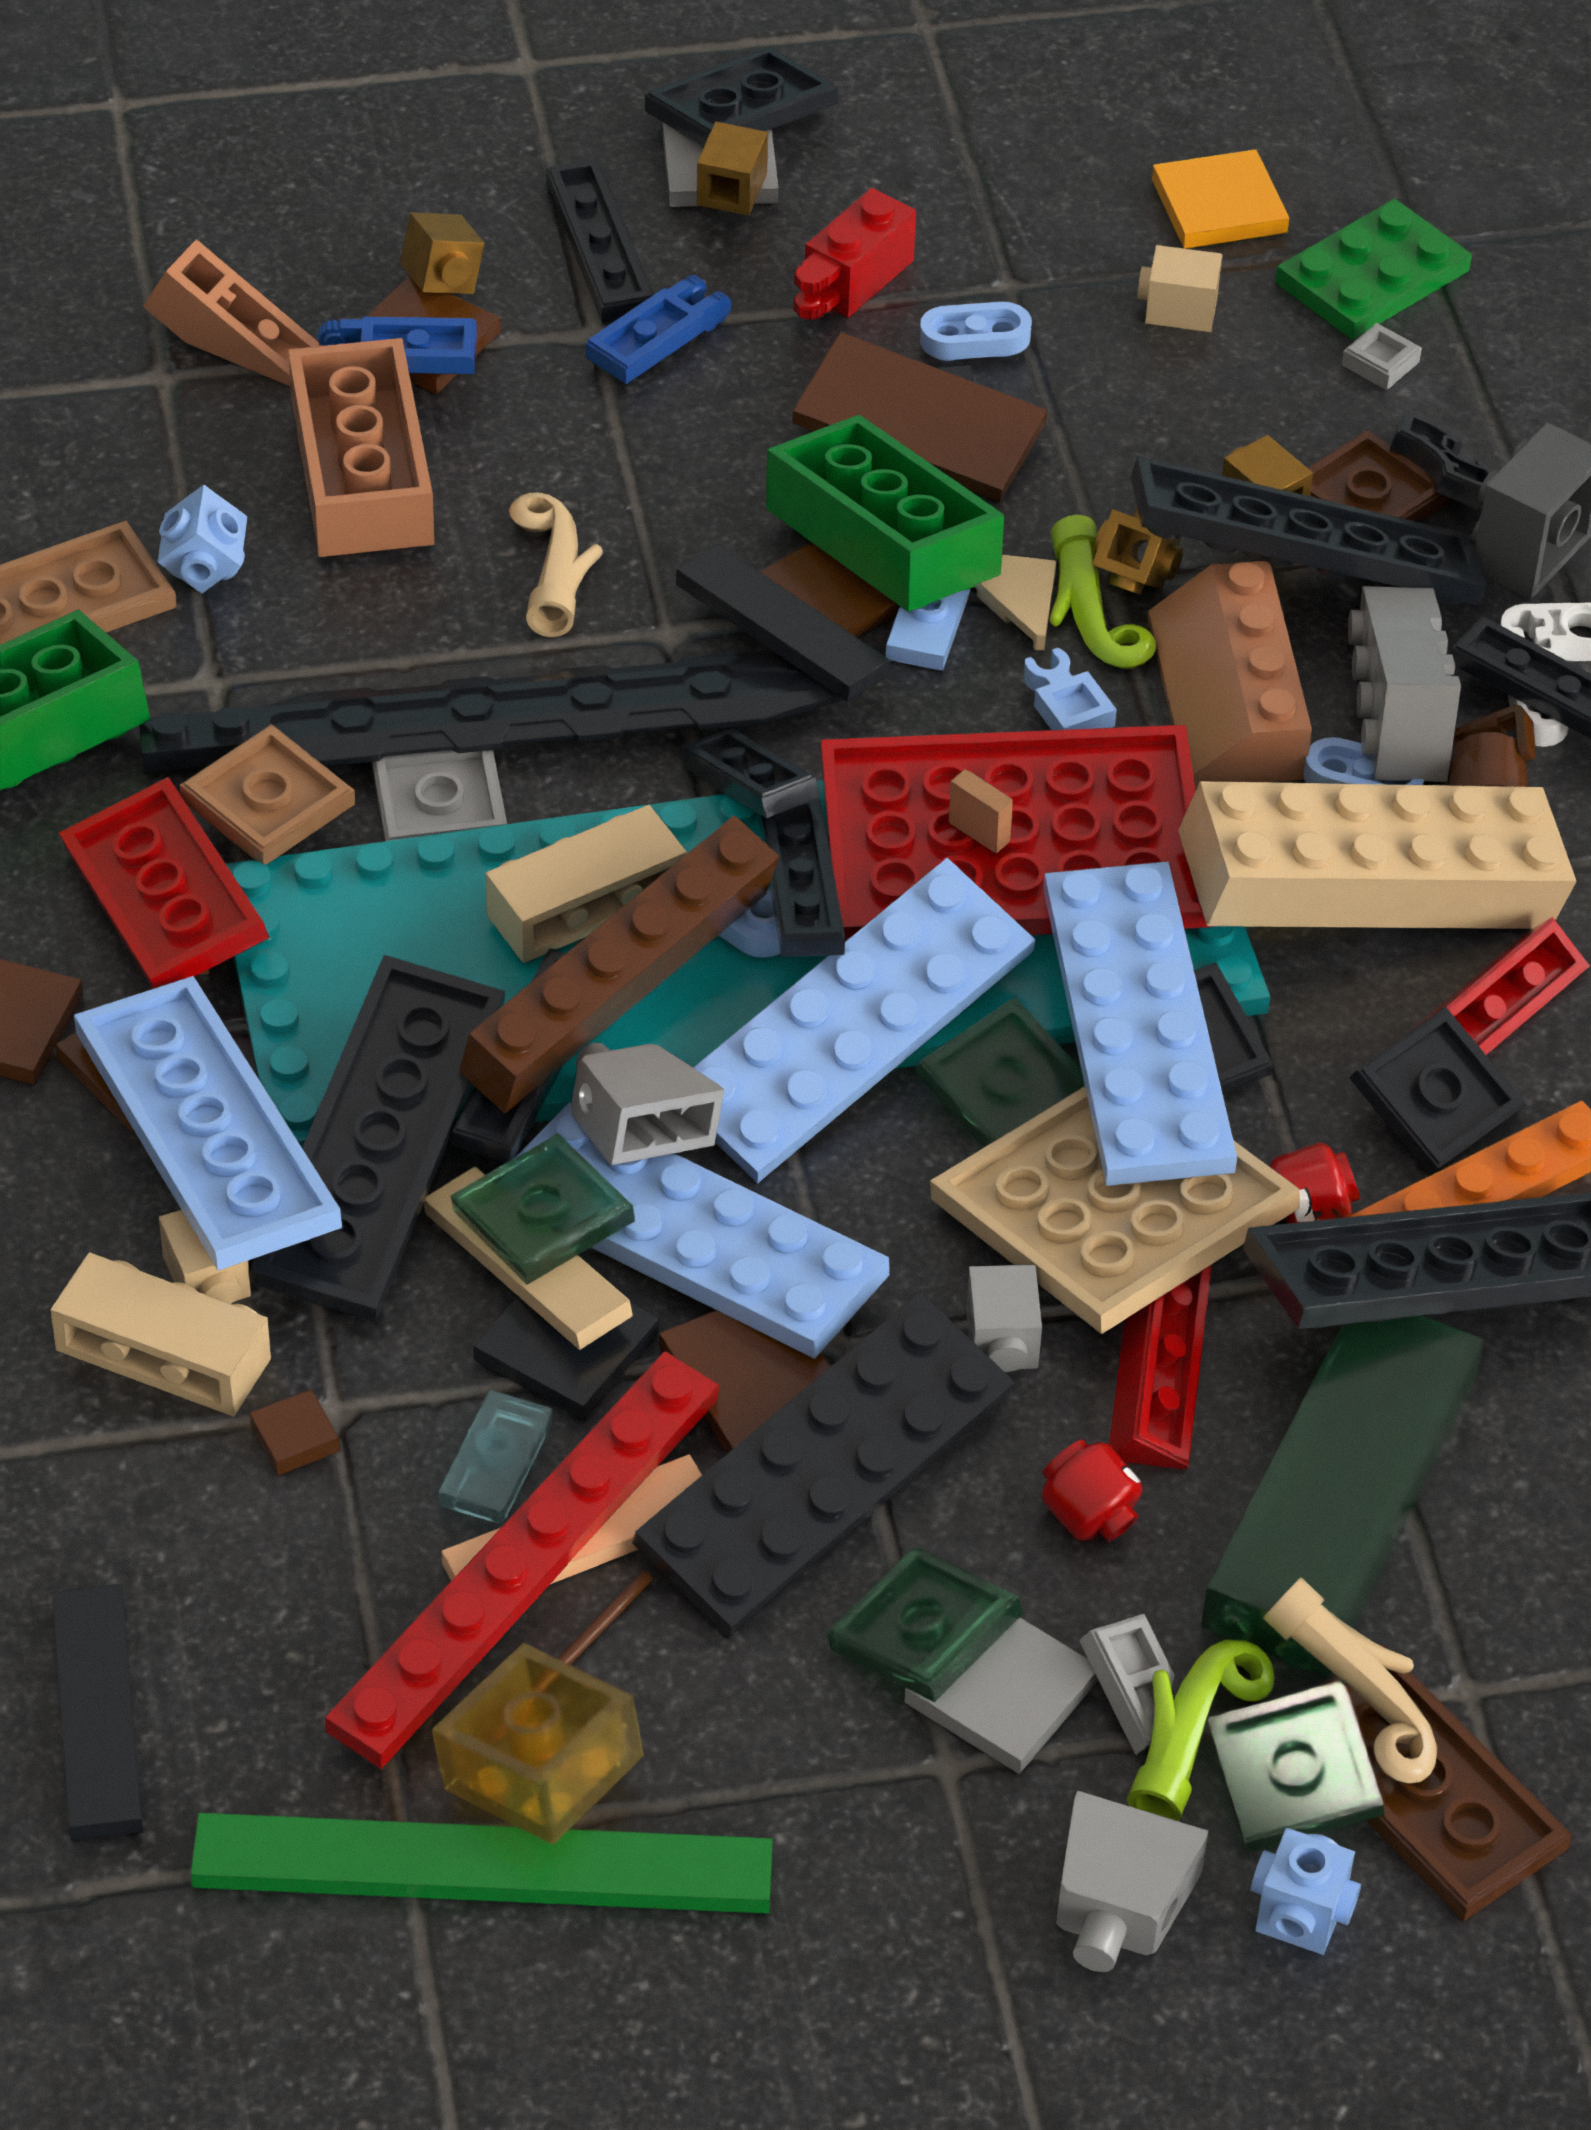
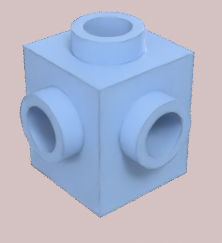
M202 485L165 513L164 520L159 529L161 542L158 563L176 578L182 579L201 594L221 579L228 580L233 577L242 566L245 558L243 546L248 516L211 489Z
M1286 1827L1276 1854L1266 1850L1263 1851L1252 1880L1250 1891L1261 1895L1255 1931L1324 1955L1336 1923L1349 1924L1358 1900L1361 1884L1350 1880L1355 1851L1339 1846L1326 1836L1304 1834Z

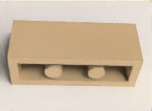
M646 805L625 815L615 816L606 823L572 837L560 839L553 845L517 860L507 861L499 867L485 872L487 916L522 963H526L546 954L549 948L556 950L587 937L687 854V851L650 805Z
M90 1252L50 1309L56 1351L233 1417L271 1360L267 1317L257 1314L253 1309L245 1305L229 1304L199 1293L188 1284L182 1282L172 1283L139 1271L128 1262L121 1260L112 1261Z

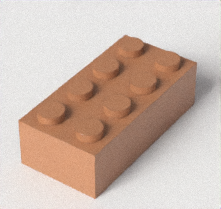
M402 338L288 349L291 402L318 557L435 545L433 493Z

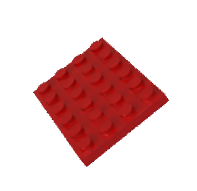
M1186 725L821 740V768L828 845L845 933V942L946 858L953 862L1030 935L1053 934L1043 890L1045 873L1169 862L1184 928L1212 927L1206 925L1178 832L1196 791ZM964 769L972 772L1013 800L1010 842L998 853H994L949 823L951 780Z

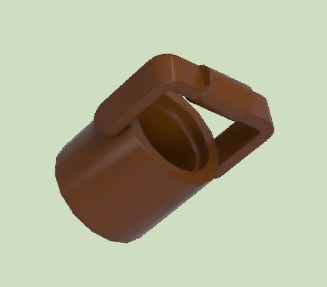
M1512 705L1456 728L1448 781L1440 782L1441 785L1529 787L1527 762L1536 758L1534 723L1524 708L1520 705ZM1516 728L1517 741L1513 737L1505 735V733Z

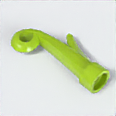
M1084 515L1064 517L1056 522L1051 529L1055 557L1059 561L1060 573L1056 600L1049 616L1050 624L1055 627L1059 626L1071 607L1082 638L1095 656L1106 664L1120 669H1134L1142 666L1153 656L1156 650V640L1152 633L1142 626L1135 624H1124L1109 632L1106 629L1099 571L1097 566L1092 565L1096 554L1094 552V545L1098 534L1095 522L1090 517ZM1124 643H1133V644H1134V645H1131V646H1121V644H1124Z
M1223 1640L1210 1646L1196 1660L1183 1680L1174 1700L1169 1674L1162 1669L1156 1670L1153 1673L1152 1682L1155 1707L1150 1749L1146 1763L1139 1768L1128 1794L1127 1802L1130 1807L1175 1821L1181 1819L1192 1791L1189 1782L1190 1774L1219 1683L1233 1696L1245 1701L1258 1702L1266 1698L1273 1689L1275 1676L1272 1662L1258 1645L1244 1640ZM1236 1665L1243 1667L1250 1674L1251 1680H1247L1240 1675Z

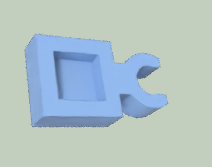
M1060 648L1052 649V669L1040 668L1032 657L1025 659L1024 682L1028 688L1035 692L1034 707L1051 730L1115 727L1117 709L1088 671L1075 676L1070 674V658L1066 652Z

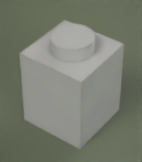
M1036 1265L969 1266L966 1301L969 1338L1004 1372L1018 1369H1037L1039 1365L1042 1322Z

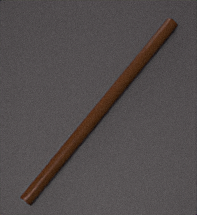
M642 1571L483 1734L486 1742L493 1745L653 1581L652 1576L647 1571Z

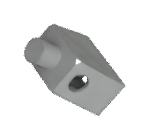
M592 1043L579 1053L576 1060L577 1073L571 1103L572 1116L611 1165L714 1146L724 1089L719 1084L658 1045L645 1044L611 1051L602 1043Z
M1077 1791L1072 1810L1056 1924L1063 1930L1079 1934L1073 1951V1956L1079 1964L1092 1971L1108 1972L1114 1968L1121 1948L1143 1955L1154 1954L1200 1878L1203 1870L1208 1830Z

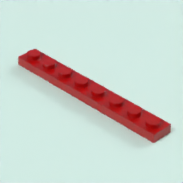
M664 1351L325 1717L326 1733L382 1769L565 1569L575 1555L718 1401L719 1384Z

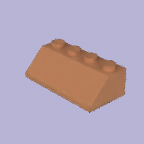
M1255 561L1211 564L1148 611V623L1150 632L1156 640L1155 653L1172 725H1186L1195 787H1198L1200 781L1280 782L1304 780L1305 758L1309 755L1312 727L1270 562Z

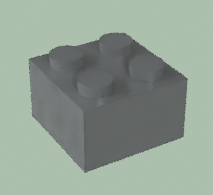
M1547 422L1530 440L1524 438L1519 442L1510 461L1500 471L1492 470L1487 475L1478 494V500L1483 503L1481 516L1471 536L1472 544L1476 545L1475 554L1484 577L1531 600L1591 537V443Z

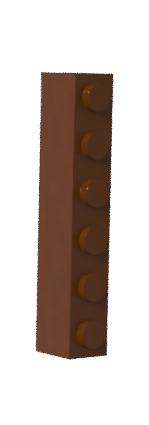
M735 815L471 1031L459 1072L504 1114L762 899L767 894L780 856Z

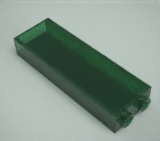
M1424 1316L1387 1319L1382 1322L1369 1321L1342 1324L1207 1586L1201 1627L1215 1632L1224 1640H1244L1258 1645L1264 1652L1280 1658L1284 1663L1293 1668L1311 1670L1330 1678L1332 1671L1292 1637L1286 1641L1263 1617L1302 1577L1325 1599L1322 1605L1338 1619L1354 1629L1476 1380L1484 1339Z

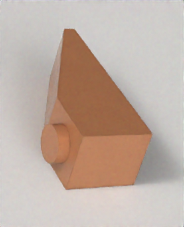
M197 239L164 273L143 305L147 311L185 343L290 386L288 349L322 346Z

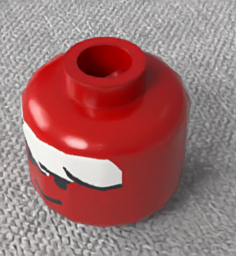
M1316 1143L1277 1156L1269 1165L1270 1168L1299 1188L1300 1208L1283 1218L1286 1224L1350 1217L1352 1214L1351 1203L1360 1200L1358 1188L1345 1152L1334 1154L1332 1148L1325 1143Z
M1080 1439L1060 1452L1042 1471V1475L1047 1480L1041 1492L1043 1503L1076 1540L1089 1541L1102 1535L1110 1543L1125 1533L1139 1519V1515L1134 1511L1133 1507L1141 1497L1143 1485L1114 1448L1107 1443L1096 1442L1088 1445L1084 1439Z

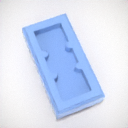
M971 589L957 592L932 602L924 608L915 609L910 612L900 607L886 644V657L895 662L943 671Z

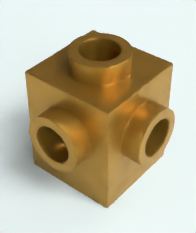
M1137 505L1133 516L1112 509L1109 519L1102 524L1097 534L1094 545V552L1096 554L1092 565L1112 572L1108 583L1141 595L1144 585L1162 590L1165 580H1172L1180 567L1183 547H1180L1179 543L1182 536L1175 540L1164 539L1152 534L1147 528L1141 527ZM1148 542L1140 562L1137 555L1138 549L1143 543Z

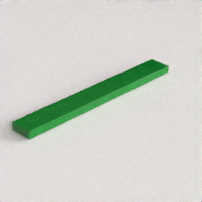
M199 1813L191 1867L192 1888L769 1914L773 1838Z

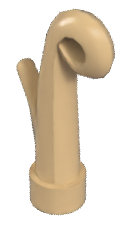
M539 492L527 493L519 496L511 503L509 508L511 519L524 530L531 532L551 530V535L538 586L529 596L526 620L529 627L535 633L545 637H559L566 634L572 628L577 588L588 569L602 556L603 550L598 544H595L578 556L576 525L572 515L563 503L548 494Z
M1301 1577L1266 1613L1263 1619L1286 1641L1290 1637L1297 1641L1391 1724L1379 1733L1374 1744L1376 1760L1383 1773L1394 1780L1404 1783L1421 1782L1431 1774L1436 1764L1438 1748L1433 1731L1417 1705L1400 1683L1387 1671L1389 1669L1402 1674L1409 1673L1414 1667L1413 1661L1406 1656L1372 1642L1342 1622L1322 1605L1325 1599ZM1395 1743L1408 1745L1411 1759L1403 1757L1398 1752Z

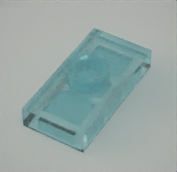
M489 1390L439 1490V1506L503 1525L553 1423L552 1408Z

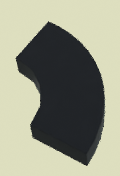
M1403 412L1390 449L1409 458L1424 469L1434 481L1437 493L1482 510L1483 503L1478 500V494L1482 483L1491 472L1483 461H1476L1474 464L1460 453L1463 446L1462 442L1447 431L1411 412Z

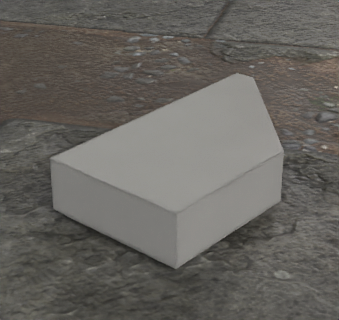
M1141 1614L1090 1630L1079 1640L1135 1755L1142 1754L1150 1748L1155 1707L1152 1682L1153 1673L1156 1670H1165L1169 1674L1171 1687L1175 1677L1145 1614Z

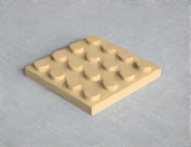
M1085 1086L930 1180L931 1200L1013 1265H1036L1037 1284L1101 1334L1243 1245L1248 1228L1274 1225L1300 1208L1299 1188L1234 1140L1237 1155L1235 1173L1106 1186Z

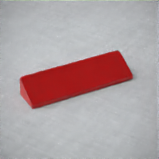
M1551 917L1524 934L1418 1025L1446 1006L1485 1055H1487L1590 967V965L1555 919Z
M1212 1264L1124 1321L1109 1445L1114 1448L1124 1462L1182 1470L1189 1467Z

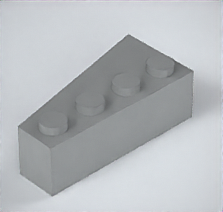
M1363 586L1360 610H1350L1348 643L1349 645H1355L1352 659L1353 681H1362L1359 682L1357 689V717L1367 718L1363 719L1361 751L1362 755L1373 756L1375 780L1411 781V779H1424V781L1432 782L1448 781L1461 683L1458 676H1451L1454 675L1455 662L1453 655H1447L1448 638L1446 631H1441L1442 617L1433 588Z

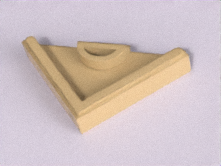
M1002 555L1001 575L975 585L974 588L977 589L976 596L1004 622L1012 621L1033 640L1034 650L1045 649L1056 560Z

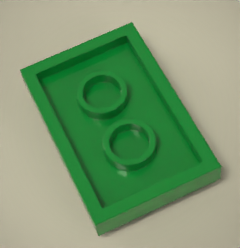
M1394 198L1278 265L1275 283L1353 340L1365 333L1375 323L1380 324L1469 272L1472 253Z

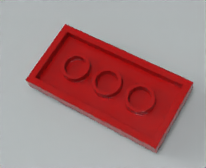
M169 777L59 832L66 851L153 989L191 976L195 977L270 938L263 920Z

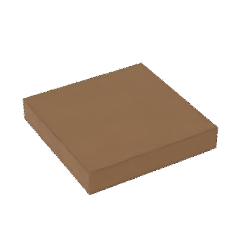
M272 724L180 784V795L190 808L254 860L265 865L355 805L354 789Z

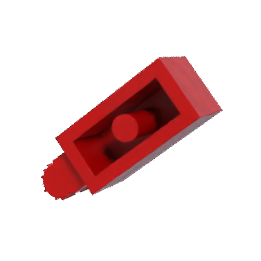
M870 188L805 244V260L801 263L800 267L797 266L794 274V285H797L800 293H797L796 297H794L793 311L797 313L799 318L811 319L813 321V319H819L820 316L823 317V313H828L830 310L849 318L914 261L916 209L874 188Z

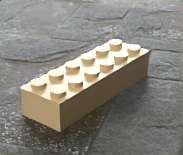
M1200 781L1178 829L1207 926L1532 929L1551 917L1555 920L1557 919L1577 882L1543 787Z

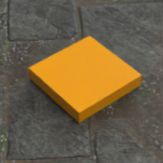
M1256 149L1153 165L1152 181L1183 249L1288 233L1290 218Z

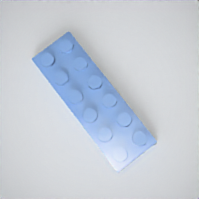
M946 858L845 942L844 955H829L694 1067V1069L724 1089L715 1143L758 1184L1034 951L1035 939L953 862Z
M1169 862L1045 873L1043 890L1106 1186L1235 1173L1237 1162L1236 1150Z
M194 976L74 1014L77 1036L218 1271L342 1228L338 1204Z
M568 1103L514 1158L512 1164H509L493 1180L497 1186L540 1223L814 1359L890 1275L889 1257L674 1153L611 1165L572 1116L571 1103Z

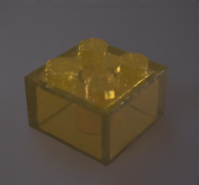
M524 1642L432 1729L446 1791L552 1845L644 1756L633 1695Z

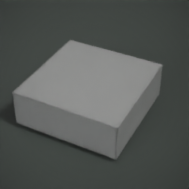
M1375 323L1343 351L1342 366L1388 390L1420 362L1422 347Z

